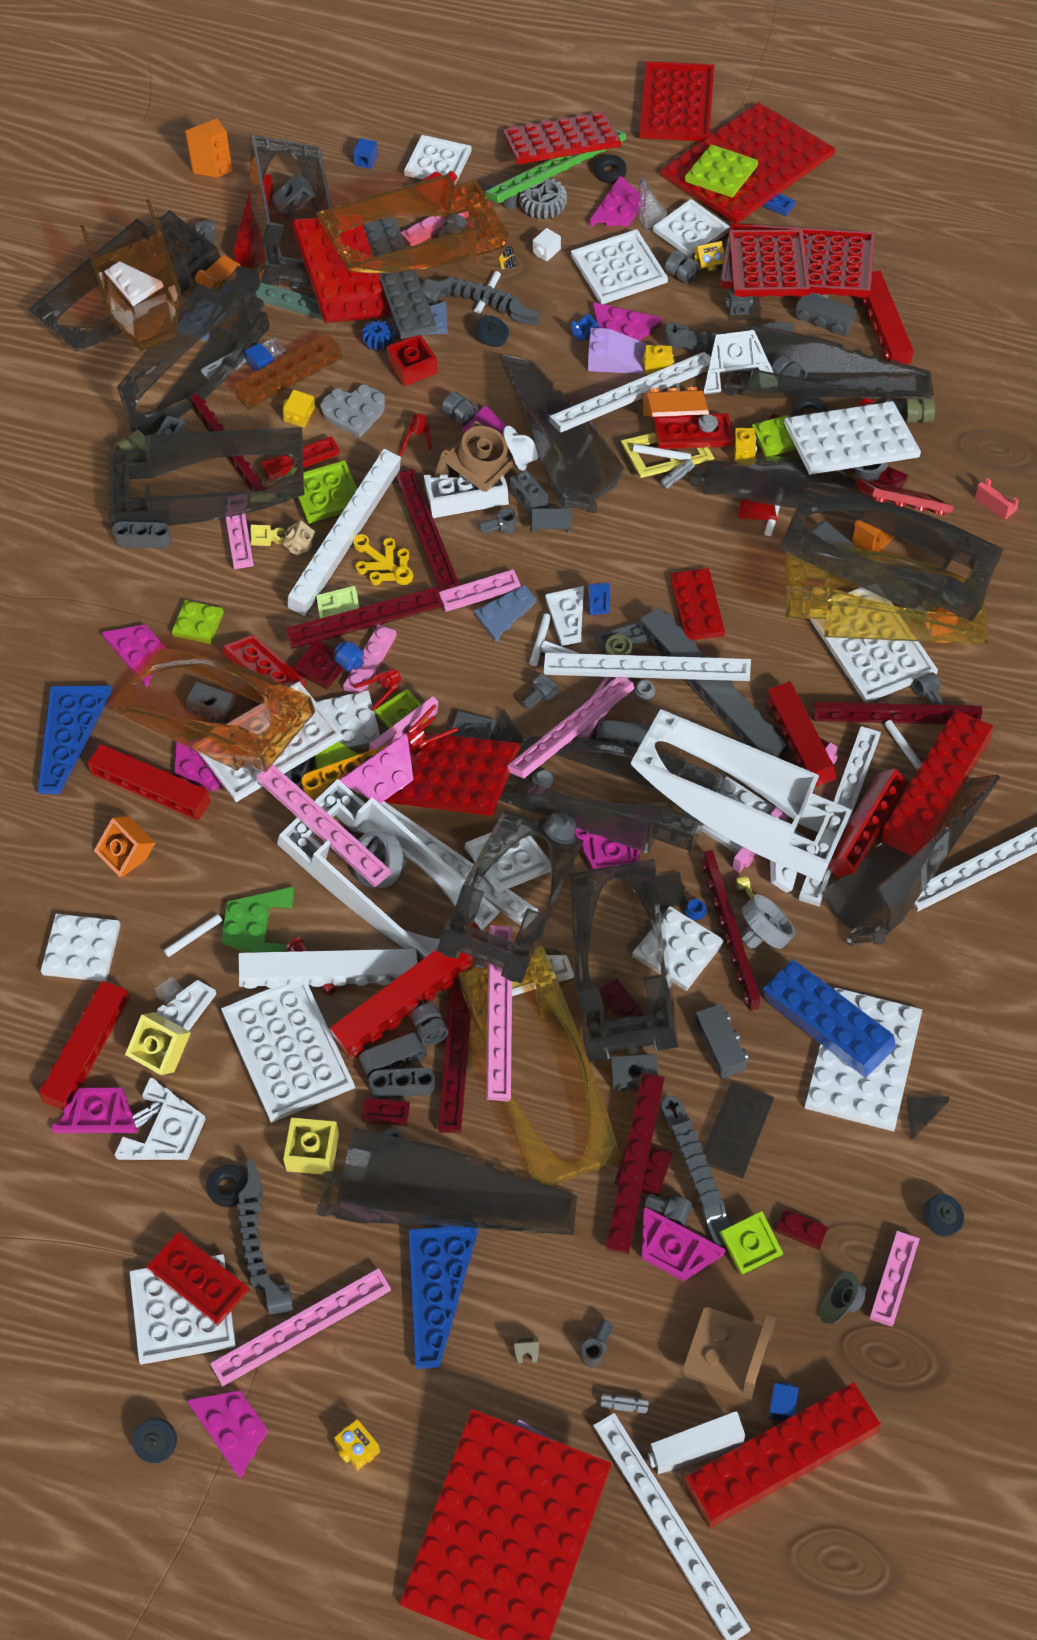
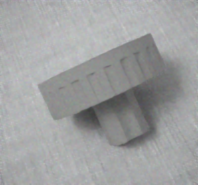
M377 831L365 833L359 839V842L391 870V874L376 886V888H387L396 882L402 868L406 866L405 853L402 852L400 842L391 833ZM354 869L356 877L364 886L374 887Z
M756 894L743 906L742 913L750 926L741 934V939L751 949L756 948L763 940L772 947L781 949L795 937L796 932L791 921L768 898Z

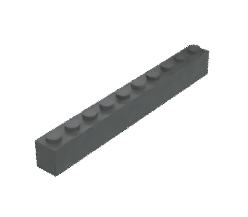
M660 607L640 618L639 629L641 633L645 634L646 638L662 656L708 658L705 653H702L697 648L695 642L684 634L683 629L672 621L670 615ZM684 679L743 744L779 759L786 757L788 745L785 739L775 733L772 725L763 720L759 711L751 707L743 694H739L731 681Z

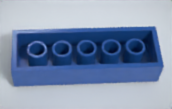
M794 959L763 988L765 1000L769 1005L864 1078H867L896 1048L893 1033Z

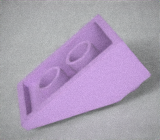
M591 328L588 371L644 374L645 365L642 363V359L644 358V353H646V343L612 329Z

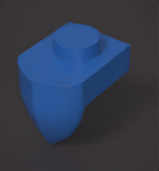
M589 314L585 315L577 323L574 320L571 322L573 336L581 341L586 340L590 336L591 328H600L598 322Z

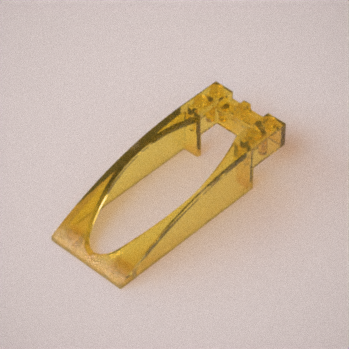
M786 545L785 618L824 619V637L988 644L984 589L982 585L968 578L921 561L881 552L840 547ZM905 566L918 590H923L937 578L945 575L952 592L973 607L976 613L973 616H961L907 609L855 596L828 586L863 587L877 581L882 588H889L898 568ZM807 578H823V587L807 586Z
M543 946L522 952V957L512 960V989L530 983L537 1000L538 1016L543 1017L555 1013L558 1017L585 1083L588 1108V1139L585 1153L578 1162L566 1163L560 1160L549 1150L533 1129L511 1091L510 1101H501L536 1191L622 1161L621 1153L588 1057ZM480 966L458 973L459 986L474 1021L475 1036L487 1065L488 968L481 970Z

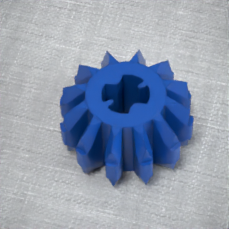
M380 319L377 322L372 320L371 324H365V328L362 329L364 345H367L369 349L374 348L377 351V349L381 348L384 350L385 347L393 342V330L391 325L387 324V321L381 323Z

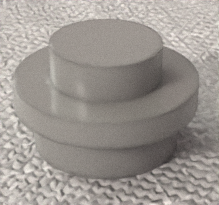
M705 414L699 418L698 424L702 431L712 432L717 427L718 421L714 416Z
M642 680L636 685L635 694L639 699L649 700L655 695V686L648 680Z
M538 770L532 776V783L537 789L546 790L552 785L553 776L547 770Z

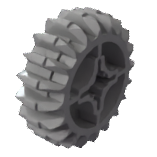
M547 178L542 183L535 184L530 189L519 193V203L522 210L525 211L526 215L530 214L531 218L536 216L538 220L541 217H544L546 220L547 217L553 219L554 215L559 216V213L563 212L567 204L565 187L561 185V182H556L555 178L552 180Z

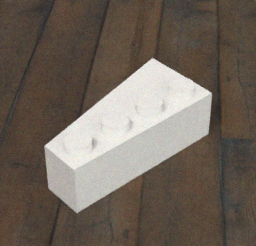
M424 475L425 492L433 518L509 504L508 489L504 476L487 492H483L462 475L455 478H448V475H440V478H431V475Z

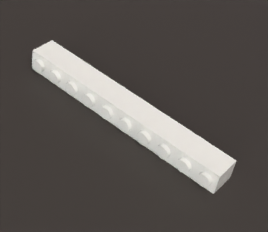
M383 449L288 596L289 609L303 616L307 615L317 599L316 595L321 593L352 545L353 539L359 534L400 470V456Z

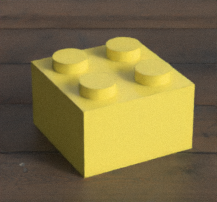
M155 1012L142 1014L125 1055L160 1075L173 1073L176 1070L191 1032Z
M291 1118L283 1158L287 1172L333 1174L339 1139L336 1121Z

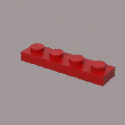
M331 436L262 462V468L269 481L337 456L340 454V449Z

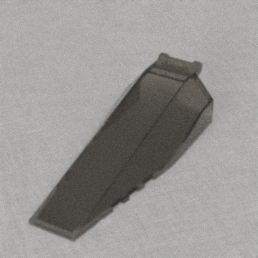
M749 324L747 331H755L771 368L780 356L786 355L806 369V379L761 371L759 368L724 372L726 380L724 392L728 396L734 394L753 398H933L934 396L930 371L895 360H890V362L878 359L879 356L875 354L867 356L861 354L859 349L854 351L844 349V345L823 338ZM733 374H737L738 385L733 384Z
M501 354V363L530 438L536 445L539 455L538 459L548 485L559 500V507L563 509H582L588 513H595L597 511L595 499L615 487L625 467L590 421L560 433L549 422L550 416L573 407L574 404L563 398L564 393L561 390L556 391L553 388L554 383L532 360Z
M998 774L968 779L934 838L916 854L910 856L881 843L864 857L855 873L841 876L822 892L833 914L853 930L847 936V943L850 946H857L860 943L883 944L885 942V936L903 921L1000 779Z
M353 1128L342 1174L325 1171L322 1175L323 1188L320 1203L316 1207V1213L319 1216L331 1215L338 1219L356 1223L409 1224L573 1235L577 1195L542 1184L530 1178L524 1180L514 1176V1172L508 1170L506 1173L492 1168V1164L486 1162L484 1165L471 1160V1157L444 1147ZM333 1184L339 1185L336 1205L329 1203Z

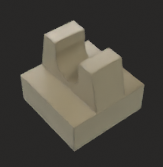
M538 1337L514 1338V1349L518 1364L523 1363V1355L526 1353L531 1354L532 1363L537 1362L539 1353Z

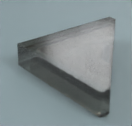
M503 709L493 732L492 740L519 743L522 741V736L505 709Z
M949 1096L907 1097L910 1139H915L921 1130L949 1103Z

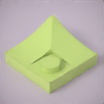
M355 586L316 595L320 619L360 608Z

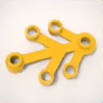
M360 534L355 536L353 539L354 548L358 552L367 553L377 561L357 562L356 572L358 574H366L368 570H389L392 572L381 574L379 572H372L370 574V583L372 585H379L382 581H395L400 585H407L412 582L414 576L412 570L407 567V561L410 558L407 549L402 548L398 550L397 555L400 561V567L393 563V550L396 547L394 539L387 538L384 540V557L369 545V538L366 535Z

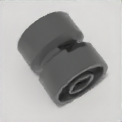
M455 213L447 215L438 235V240L443 246L451 249L459 247L468 227L466 219Z
M676 250L669 256L665 265V271L689 284L696 277L700 264Z
M786 355L780 356L772 365V371L776 379L782 381L784 385L792 390L799 388L806 379V369Z
M458 392L449 394L442 404V412L453 418L454 421L463 427L478 412L477 406L466 400Z
M423 1004L414 1009L410 1014V1019L415 1029H417L418 1036L423 1045H434L441 1042L448 1035V1029L441 1019L436 1004Z

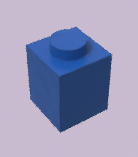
M359 139L353 152L355 166L372 169L378 155L377 141Z
M261 342L245 350L247 364L259 377L275 369L272 354Z
M788 1382L774 1383L768 1419L783 1422L794 1416L799 1388L794 1387L793 1384Z

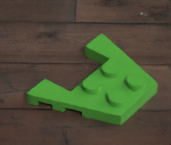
M294 887L228 901L221 939L222 943L247 953L248 951L252 953L287 952L285 950L286 944L265 943L270 907L293 908Z

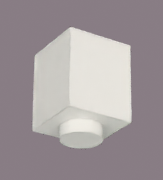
M548 228L533 239V254L545 261H548L561 250V236Z

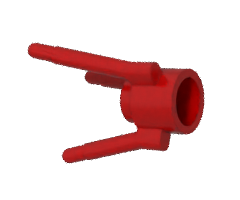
M414 414L412 416L411 424L408 425V431L401 446L399 456L403 455L412 431L414 435L421 434L424 431L428 449H432L429 425L426 424L427 418L423 414Z
M392 668L386 672L374 675L373 678L353 686L356 689L380 681L383 687L389 688L373 705L371 711H374L393 691L398 689L397 684L401 682V676L396 669Z
M433 704L408 729L406 735L409 744L413 748L417 745L422 748L430 742L457 732L458 728L455 727L424 740L423 738L426 735L422 730L435 719L432 716L423 723L436 708V705Z

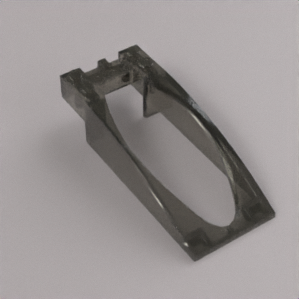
M251 135L250 202L253 239L260 283L279 285L280 280L291 282L292 288H299L300 283L311 285L304 260L283 257L281 255L280 242L285 226L270 222L263 179L271 160L276 154L283 151L290 153L297 161L303 177L309 181L315 194L311 198L315 218L334 217L320 147Z
M170 210L150 227L137 218L31 306L28 311L72 349L78 351L130 329L167 306L196 283L195 276L199 270L206 271L220 258V254L213 243ZM174 243H177L180 247L187 251V253L183 255L172 245ZM171 247L175 260L154 277L162 281L164 287L135 306H132L126 300L97 326L63 328L58 324V319L65 311L95 287L109 280L104 272L119 261L130 267H135L160 256Z
M237 266L219 290L199 284L117 386L131 432L139 430L145 437H148L160 429L167 415L179 418L193 408L192 395L198 393L201 399H205L243 362V359L246 357L245 350L259 343L265 332L269 330L270 323L267 313L260 311L264 307V301L258 298L256 294L260 287L256 271ZM237 313L238 320L230 331L217 328L218 325ZM210 333L211 339L158 407L154 411L138 412L136 405L149 388L196 342ZM232 353L231 356L225 357L222 360V364L209 371L206 377L202 374V368Z
M302 427L145 435V449L110 451L109 517L112 527L115 523L121 521L161 522L167 524V526L204 522L257 511L305 495ZM238 455H284L293 460V467L290 471L264 491L152 497L150 485L145 484V498H131V479L154 478L164 473L214 458Z
M805 488L779 546L781 550L924 617H927L933 606L937 605L971 622L982 608L994 569L999 563L1003 548L921 512L889 502L875 501L869 497L816 488ZM840 510L944 559L940 569L942 573H944L952 560L969 567L970 571L964 583L949 575L914 571L876 562L811 533L804 527L803 519L815 513Z
M543 736L524 737L519 745L520 750L517 757ZM573 738L554 754L658 790L631 765V761L638 750L636 747L600 740ZM658 753L669 773L720 794L723 780L722 774ZM511 773L499 798V801L547 818L554 812L565 810L576 821V828L645 853H649L655 839L692 851L704 826V823L685 810L683 813L671 810L674 802L670 799L667 806L669 808L660 805H637L590 800L540 786Z
M504 810L462 885L455 909L443 929L436 951L446 957L458 959L461 952L477 958L476 967L484 969L487 962L503 968L500 976L507 978L511 982L522 984L547 930L584 840L576 837L575 842L571 844L556 842L546 835L539 823ZM531 835H538L545 839L551 854V889L545 914L529 908L526 909L514 942L474 928L473 924L484 891L477 889L486 873L521 839Z
M655 859L570 874L576 993L582 1011L583 1044L588 1062L611 1059V1052L628 1049L629 1054L638 1053L637 1047L655 1045L656 1051L678 1048L671 971ZM621 879L633 889L652 924L659 946L661 975L644 977L643 979L649 1002L650 1016L608 1023L599 987L597 985L591 986L589 943L599 895L608 881Z

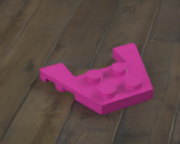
M650 810L631 811L633 831L589 834L587 815L571 816L576 821V840L594 874L637 871L650 820Z

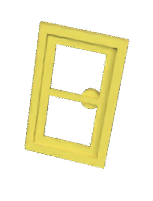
M655 432L621 440V445L640 478L675 470L685 460L669 458L671 462L646 468L639 454L633 452L634 444L646 446L657 443ZM708 447L696 448L699 455L691 456L690 458L694 465L714 460V456Z

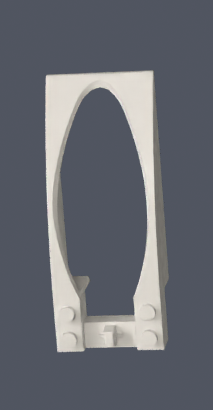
M662 709L657 714L631 761V765L659 791L711 829L760 856L820 882L852 812L851 809L813 794L819 775ZM658 741L667 742L730 774L794 820L793 823L790 824L669 773L655 749V743ZM797 824L818 832L815 841L813 842L795 834Z
M337 779L314 801L332 818L334 816L338 817L354 832L364 835L370 831L388 832L394 835L400 842L405 857L421 868L448 896L461 914L465 928L475 921L483 931L500 913L496 907L374 798H371L365 804ZM296 818L279 835L277 845L345 905L404 949H416L417 958L423 960L448 941L415 934L398 926L327 862L326 858L330 847L329 840L321 846L312 838L315 833L299 818Z

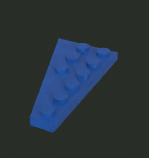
M51 686L38 785L39 794H61L113 692L112 686Z
M479 1225L409 1229L416 1369L440 1368L479 1231Z

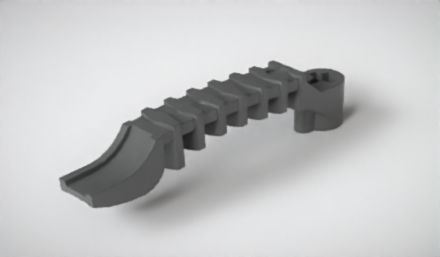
M452 276L440 282L427 278L421 282L428 304L435 303L437 298L449 297L452 291H454V295L457 298L464 292L463 296L467 300H469L471 294L476 302H479L480 298L483 297L482 300L486 305L492 300V307L497 309L499 306V312L503 315L510 306L511 318L515 322L527 325H538L540 323L539 312L523 307L517 296L511 295L510 292H503L499 288L498 290L493 289L492 286H483L481 283L475 284L470 280L469 282L463 281L461 278L458 280Z
M673 322L666 327V344L672 346V348L686 347L694 353L713 352L717 334L712 332V337H708L706 332H702V337H698L696 331L688 330V326ZM767 323L762 327V334H759L757 326H753V330L762 348H768L771 344L778 341L795 339L793 323Z
M668 1096L662 1102L660 1115L668 1126L671 1135L675 1134L676 1145H679L681 1148L680 1155L684 1156L685 1168H689V1178L694 1181V1192L699 1194L697 1202L703 1205L702 1216L712 1242L718 1246L724 1245L725 1243L719 1232L731 1226L727 1218L724 1202L720 1197V1190L717 1189L716 1180L711 1174V1167L708 1166L707 1157L701 1149V1142L697 1139V1133L692 1127V1121L687 1116L681 1100L676 1096Z
M247 1160L249 1180L243 1191L239 1193L240 1203L238 1204V1210L241 1215L239 1216V1221L242 1227L241 1235L244 1239L242 1241L246 1252L245 1258L247 1264H249L247 1265L249 1274L252 1276L250 1277L253 1288L257 1287L266 1294L269 1315L293 1311L289 1283L276 1286L270 1279L269 1274H264L267 1273L266 1263L263 1262V1252L260 1250L259 1229L256 1227L260 1224L258 1214L263 1212L260 1200L263 1197L264 1191L254 1160Z

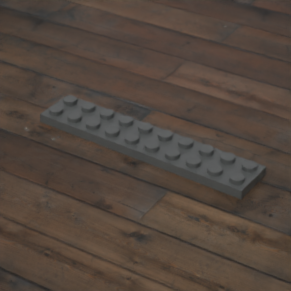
M386 217L381 220L362 223L380 275L383 292L400 338L404 339L436 332V322L395 217Z

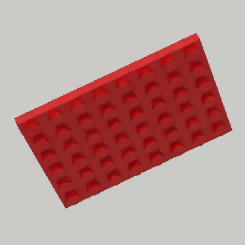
M758 102L710 135V138L704 139L662 168L660 176L737 224L835 154V147ZM710 145L758 160L757 168L733 198L685 182L686 174Z
M730 223L729 230H803L810 293L847 295L859 298L870 297L875 232ZM728 235L720 287L734 289Z
M471 1409L399 1605L484 1640H551L612 1462Z

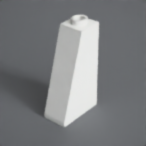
M737 1411L652 1443L650 1453H647L651 1468L655 1467L657 1474H661L725 1455L743 1445L745 1433Z

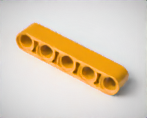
M389 744L306 773L302 777L304 793L311 799L318 798L337 779L339 780L349 773L348 771L355 769Z

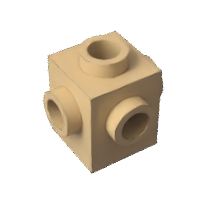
M299 521L289 526L286 530L282 545L296 556L304 552L306 553L313 545L312 540L315 531L304 522Z

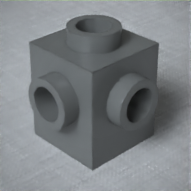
M728 289L725 306L729 308L730 315H748L749 307L753 305L752 296H734V289Z

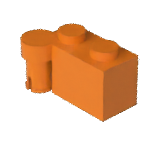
M223 255L206 271L199 270L195 276V282L201 285L202 290L207 293L220 295L219 289L226 285L233 286L242 277L240 264Z

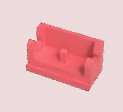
M987 478L985 485L982 482L978 484L975 499L1006 520L1018 509L1019 500L1014 497L1012 502L990 486L991 480Z

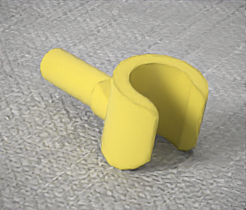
M746 876L737 878L735 883L738 891L745 889L750 899H752L755 895L750 888L749 878Z

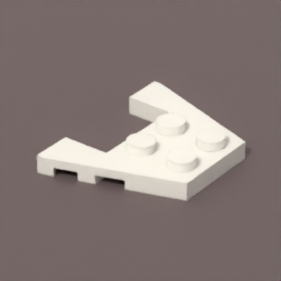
M754 330L716 335L704 395L721 393L720 373L759 368L761 388L778 386V381Z
M150 1078L142 1094L143 1099L159 1102L162 1108L146 1143L123 1137L115 1157L119 1160H188L206 1120L205 1116L184 1100L177 1098L169 1089L162 1087L155 1079Z

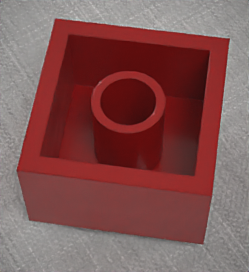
M422 335L409 337L387 346L388 363L404 387L438 374L437 357Z

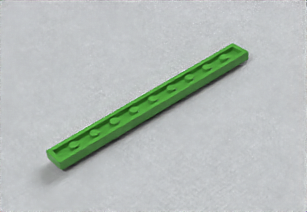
M615 129L621 142L626 140V133ZM607 149L550 159L485 191V196L495 203H501L511 196H516L517 193L523 190L530 189L535 184L542 183L543 180L549 177L556 176L561 171H566L570 167L580 164L582 161L592 158L600 152H605Z

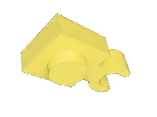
M251 525V545L270 546L271 541H274L276 544H283L285 537L278 536L284 535L283 528L271 530L270 525Z

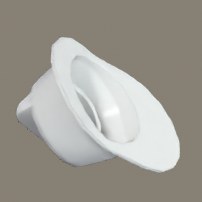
M506 426L504 428V438L514 461L520 470H525L528 463L539 458L536 445L529 436L518 435L513 427Z

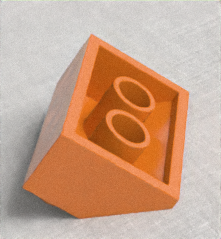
M217 118L185 131L191 168L194 174L218 178L233 172L227 132Z
M685 387V391H678V388H667V392H660V388L648 389L647 393H643V416L708 414L704 393L697 390V387Z

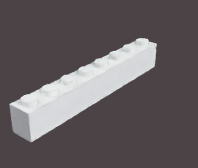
M416 949L239 953V987L244 986L249 989L256 988L257 986L276 988L281 985H289L290 987L312 985L320 987L328 983H333L335 986H344L346 984L363 986L368 983L387 985L417 964Z

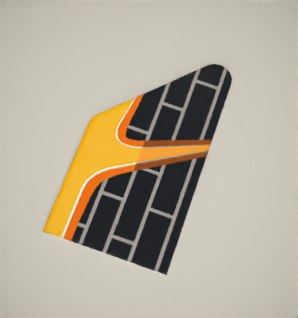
M508 246L499 257L501 269L517 267L512 246Z

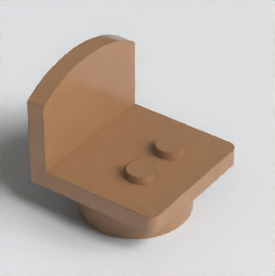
M475 421L456 446L450 451L445 450L441 454L434 476L440 478V475L449 476L452 472L457 471L480 490L487 492L516 463L503 435L497 430L483 426Z
M709 1307L704 1308L683 1367V1375L733 1394L752 1399L761 1363L768 1342H770L776 1317L767 1314L764 1324L761 1326Z

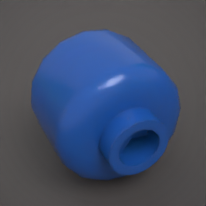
M343 641L334 651L335 661L345 671L353 669L357 671L364 664V651L353 641Z

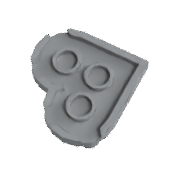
M367 385L359 386L352 393L342 391L341 389H334L321 402V412L326 421L360 438L384 412L385 396L377 389Z

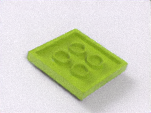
M710 145L686 174L685 182L733 198L757 168L758 160Z
M345 460L290 476L291 483L308 524L342 514L357 491L356 484Z

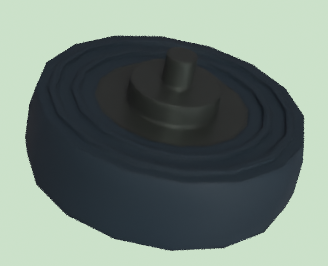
M494 316L481 318L476 326L478 338L488 346L500 347L509 336L507 325Z
M938 1194L931 1197L925 1203L923 1217L929 1229L935 1234L943 1237L951 1236L962 1228L964 1213L958 1201L952 1196Z
M150 1418L143 1421L135 1429L132 1437L136 1455L148 1463H160L168 1459L177 1445V1434L174 1427L168 1421L161 1418Z

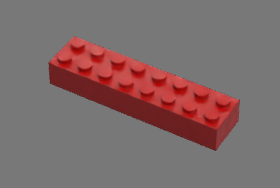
M954 710L884 826L881 843L921 860L989 744L993 725Z
M474 921L330 1027L333 1039L348 1059L351 1056L357 1057L365 1050L364 1047L370 1042L372 1044L376 1043L383 1037L382 1033L388 1029L390 1031L400 1025V1020L406 1015L410 1017L414 1009L424 1002L426 1004L430 1003L436 998L437 992L442 989L444 991L449 989L455 983L454 980L459 976L463 978L472 971L471 967L475 964L484 963L488 959L489 939Z
M855 1382L687 1475L684 1486L710 1529L877 1434L881 1423Z

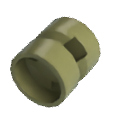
M917 398L906 399L904 410L905 423H917L919 420L921 423H933L935 417L934 399L922 398L921 402Z
M139 430L129 434L127 439H121L114 444L118 456L126 465L136 461L138 456L142 457L151 451L148 440Z
M616 634L607 639L605 655H631L632 643L627 636Z

